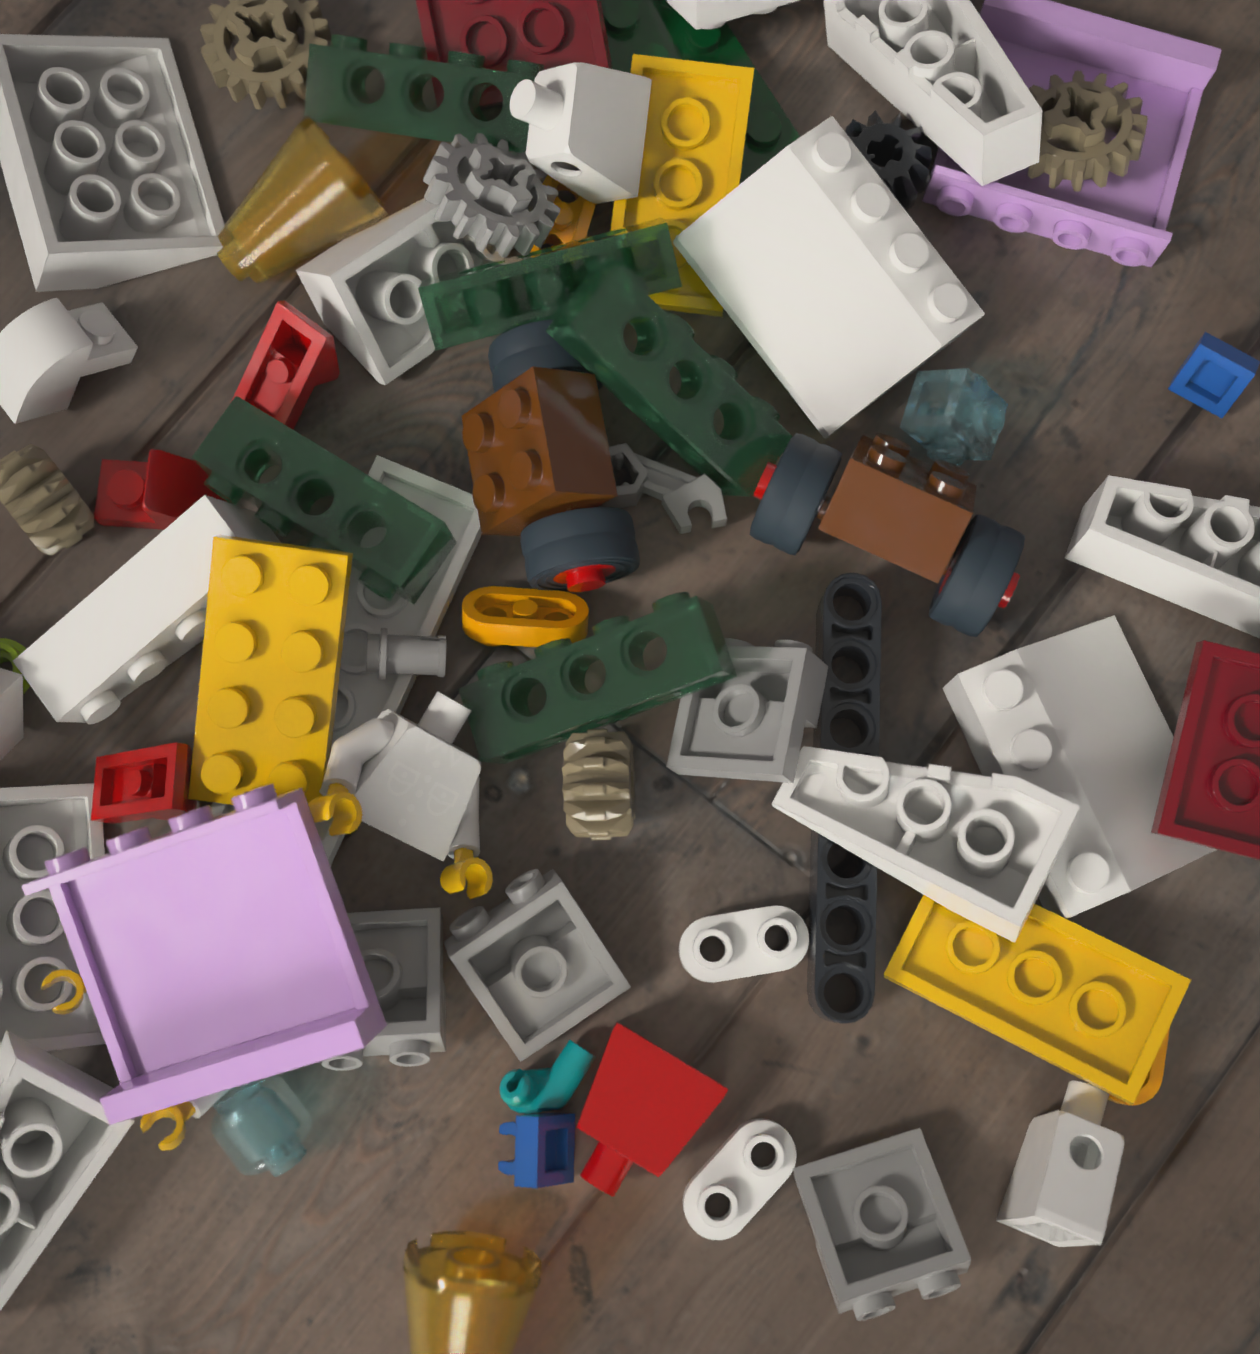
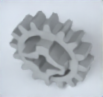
M461 133L455 135L451 144L442 141L423 177V182L429 185L424 195L425 201L440 205L434 216L436 220L442 222L451 221L455 226L453 236L457 239L463 238L467 234L475 238L476 250L481 252L484 251L487 244L495 245L501 257H508L513 246L519 253L526 256L534 245L538 247L543 245L560 213V208L553 203L558 195L557 189L542 184L547 174L540 169H533L531 164L528 163L526 152L515 156L509 152L507 141L501 139L497 147L488 143V140L482 133H477L472 144Z

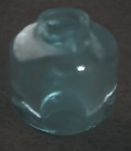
M273 1075L233 1087L213 1105L217 1113L210 1124L212 1135L241 1174L252 1176L269 1170L273 1177H277L290 1170L305 1156L307 1150L302 1143L310 1133L313 1120L281 1076Z

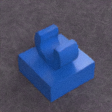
M1204 332L1173 376L1168 390L1222 419L1255 376L1260 361Z
M551 1112L516 1116V1121L505 1122L499 1126V1134L515 1136V1159L498 1161V1170L506 1175H514L515 1187L542 1188L574 1182L575 1113Z

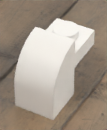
M58 298L42 302L19 315L0 333V406L14 424L68 409L80 377L131 363L138 346L103 302L72 310H67Z

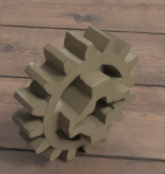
M228 0L229 4L225 8L216 4L210 5L208 9L215 24L201 25L200 31L206 45L200 47L215 84L218 88L227 86L233 101L238 103L247 94H250L255 108L262 109L267 97H275L279 107L285 108L287 107L286 94L294 91L302 99L309 97L305 82L308 79L313 82L323 83L325 77L320 63H331L333 60L329 45L332 36L327 19L323 18L317 0ZM299 26L305 32L303 45L298 43L299 37L296 30ZM232 42L236 44L233 48L237 56L235 61H233L230 58V46Z
M1075 71L1072 82L1066 83L1055 74L1050 76L1049 89L1045 90L1036 85L1031 86L1029 91L1043 110V124L1041 127L1039 162L1028 167L1027 176L1033 179L1046 173L1050 175L1049 187L1053 189L1063 179L1071 180L1074 191H1081L1084 180L1092 179L1100 188L1105 187L1109 171L1124 177L1128 173L1130 160H1139L1145 137L1148 116L1141 115L1143 103L1141 97L1126 99L1128 84L1122 82L1110 88L1106 86L1107 74L1100 73L1093 82L1084 80L1082 71Z

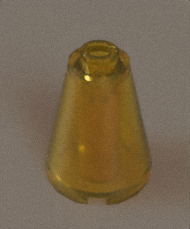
M309 114L297 124L217 235L223 245V248L217 252V256L240 282L249 276L257 284H260L328 250L343 239L379 223V221L390 215L345 155L341 154L334 145L331 146L328 142L330 137Z
M471 1231L431 1233L430 1245L418 1249L417 1238L410 1241L405 1250L403 1260L410 1354H513L541 1281L542 1261L534 1251L525 1246L522 1258L505 1252L506 1238Z

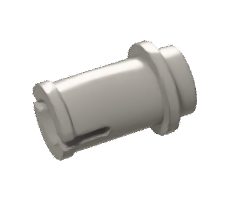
M381 628L380 634H367L366 673H379V680H385L386 673L445 676L446 635H439V637L387 635V628Z

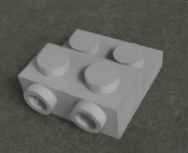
M732 638L720 639L717 646L692 645L666 767L678 775L794 783L804 727L817 728L829 666L812 653V647L794 640H777L774 643V647H755L746 641Z
M533 869L520 875L507 886L505 890L509 897L507 900L489 912H486L483 906H477L466 911L450 925L449 929L453 936L444 941L449 958L520 1062L631 988L554 869L543 876L538 869Z
M441 908L347 913L387 1026L364 1048L322 1060V1066L331 1070H353L362 1066L364 1056L389 1055L390 1062L395 1065L419 1066L430 1061V1052H446V987L443 980V915Z
M921 1128L793 1168L794 1178L816 1240V1249L839 1314L854 1310L858 1321L868 1320L895 1309L896 1305L893 1296L919 1288L922 1299H932L961 1287L958 1275L968 1272L972 1259Z

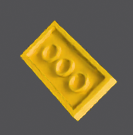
M633 54L631 74L645 76L652 80L638 197L614 201L602 293L603 302L723 317L724 308L676 248L673 240L740 184L754 68Z
M226 535L213 537L188 799L233 805L231 798L272 783L277 796L302 788L308 804L316 797L323 796L319 791L322 788L332 748L353 553Z
M925 895L922 896L883 974L884 978L1130 1105L1136 1101L1191 982L1190 979L1037 904H1034L1014 943L954 913Z

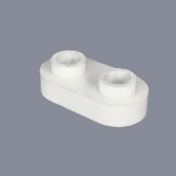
M774 905L707 916L694 921L686 928L679 942V957L684 969L692 977L708 983L780 972L791 969L804 958L809 946V933L800 915L784 906ZM771 926H780L787 932L788 943L781 951H774L766 945L765 933ZM706 937H716L724 945V955L717 962L705 960L700 953V944Z
M756 1118L744 1122L691 1178L684 1190L683 1209L689 1225L696 1233L710 1240H725L735 1236L789 1178L796 1163V1147L786 1129L778 1123L765 1118ZM760 1142H768L775 1149V1158L766 1167H758L751 1160V1151ZM722 1193L729 1198L730 1207L725 1215L712 1217L706 1213L705 1202L711 1194Z

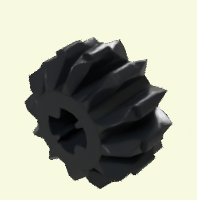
M876 110L868 117L866 125L853 119L846 127L845 133L907 212L914 206L917 194H921L922 191L926 190L931 177L929 174L930 170L927 168L932 160V147L920 145L923 136L921 126L905 131L902 129L903 120L901 113L894 117L891 123H883Z

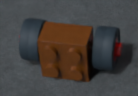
M570 319L537 321L506 331L494 339L488 351L490 370L493 375L494 393L462 415V438L469 457L473 481V502L478 510L481 534L521 536L520 542L522 554L525 558L526 577L530 586L535 589L585 592L598 589L606 583L616 581L633 573L640 565V555L635 540L633 519L629 512L619 508L598 507L618 496L598 392L605 382V370L601 358L598 335L591 325Z
M795 433L786 446L778 465L768 462L753 496L761 500L750 527V535L754 539L773 545L778 550L796 556L817 515V518L822 520L818 527L819 530L939 583L930 604L929 617L943 625L951 626L968 636L977 637L987 626L997 607L1004 609L1007 606L1020 578V574L1014 571L1023 551L1025 535L979 514L968 524L974 510L977 485L967 481L970 476L967 471L941 459H935L932 465L909 455L911 451L910 446L892 436L877 433L875 438L872 439L862 434L831 498L826 496L842 460V453L828 445L819 444L808 436Z

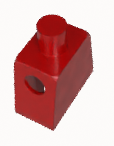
M617 1022L609 1037L577 1124L578 1129L599 1141L583 1168L580 1177L613 1197L616 1195L633 1163L660 1177L723 1100L728 1088Z

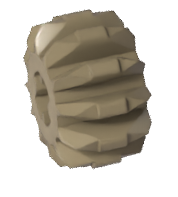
M29 444L17 452L14 450L0 459V501L40 552L53 556L65 547L69 549L83 539L82 535L94 527V515L45 450Z
M588 729L586 733H572L563 750L564 766L562 767L563 811L566 813L567 827L575 837H589L591 840H612V837L628 836L634 827L636 801L635 759L633 758V745L625 732H608V729Z

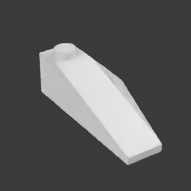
M512 152L511 154L517 156V155L520 154V153H519V152ZM425 198L343 239L296 270L324 325L367 371L383 385H387L433 353L444 338L441 332L459 308L466 309L478 294L474 288L493 263L502 262L505 258L500 256L495 245L487 244L483 252L476 250L475 238L468 234L460 239L453 236L455 229L451 221H437L434 217L440 205L425 201Z
M803 746L799 753L794 783L783 782L772 802L774 808L947 909L1014 943L1046 882L1080 809V806L1017 776L992 773V777L951 771V767L929 764L927 768L885 762L882 757L806 746Z

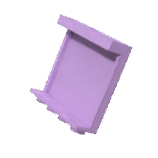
M984 0L979 14L1028 89L1033 85L1042 87L1045 90L1049 89L1050 76L1055 74L1064 83L1072 82L1075 71H1082L1084 80L1093 82L1100 73L1107 74L1106 86L1110 88L1122 82L1128 84L1126 99L1141 97L1143 101L1141 115L1148 116L1141 155L1138 161L1130 160L1128 173L1124 177L1109 171L1105 187L1100 188L1092 179L1084 180L1081 191H1074L1071 180L1064 179L1055 189L1050 188V175L1046 173L1031 179L1027 176L1028 167L981 186L939 147L922 202L936 205L941 211L949 215H971L994 222L999 228L1008 232L1021 233L1026 231L1047 237L1063 248H1085L1109 255L1115 262L1122 265H1143L1151 268L1171 241L1173 233L1166 231L1168 219L1201 96L1217 69L1222 49L1050 0Z
M273 783L231 798L235 808L234 811L214 817L210 805L168 819L172 832L152 838L148 826L109 839L106 841L110 853L93 859L90 858L87 847L66 853L44 862L48 875L22 885L25 896L49 888L119 1078L120 1084L100 1098L109 1125L362 1049L387 1026L302 788L277 796Z

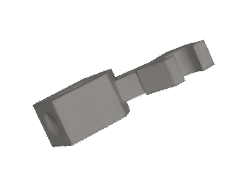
M627 443L609 447L613 469L621 470L624 467L634 484L629 485L627 482H624L621 486H616L618 496L598 507L622 508L636 506L642 494L645 493L662 500L663 508L680 534L691 532L692 524L688 512L694 507H703L709 511L712 528L726 526L727 516L721 489L706 474L697 478L635 454Z

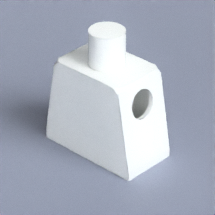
M576 62L539 71L534 82L528 79L519 82L510 98V112L513 117L529 123L526 156L529 163L594 204L638 197L652 80L645 76Z
M1069 1081L1061 1110L1033 1118L1027 1130L996 1221L1057 1247L1102 1244L1125 1144L1124 1137L1121 1134L1100 1126L1109 1097L1107 1092L1088 1083Z

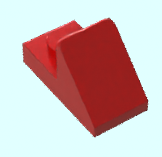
M285 300L277 301L230 406L278 441L289 437L314 386L336 380L340 374L334 337Z
M150 449L148 462L102 459L94 519L101 526L165 530L204 495L228 502L231 475L228 471L157 449Z
M175 742L96 757L91 821L114 824L149 818L168 820L197 809V800L188 799L192 749L188 744Z

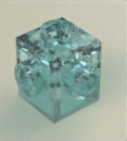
M969 368L917 371L900 428L927 449V455L932 460L941 459L957 466L962 465L964 460H991L998 436L1004 427L1008 403L988 386V382L984 377L972 372Z

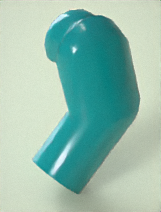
M569 1039L551 1068L513 1069L507 1072L500 1082V1096L511 1110L522 1114L559 1110L567 1104L597 1057Z

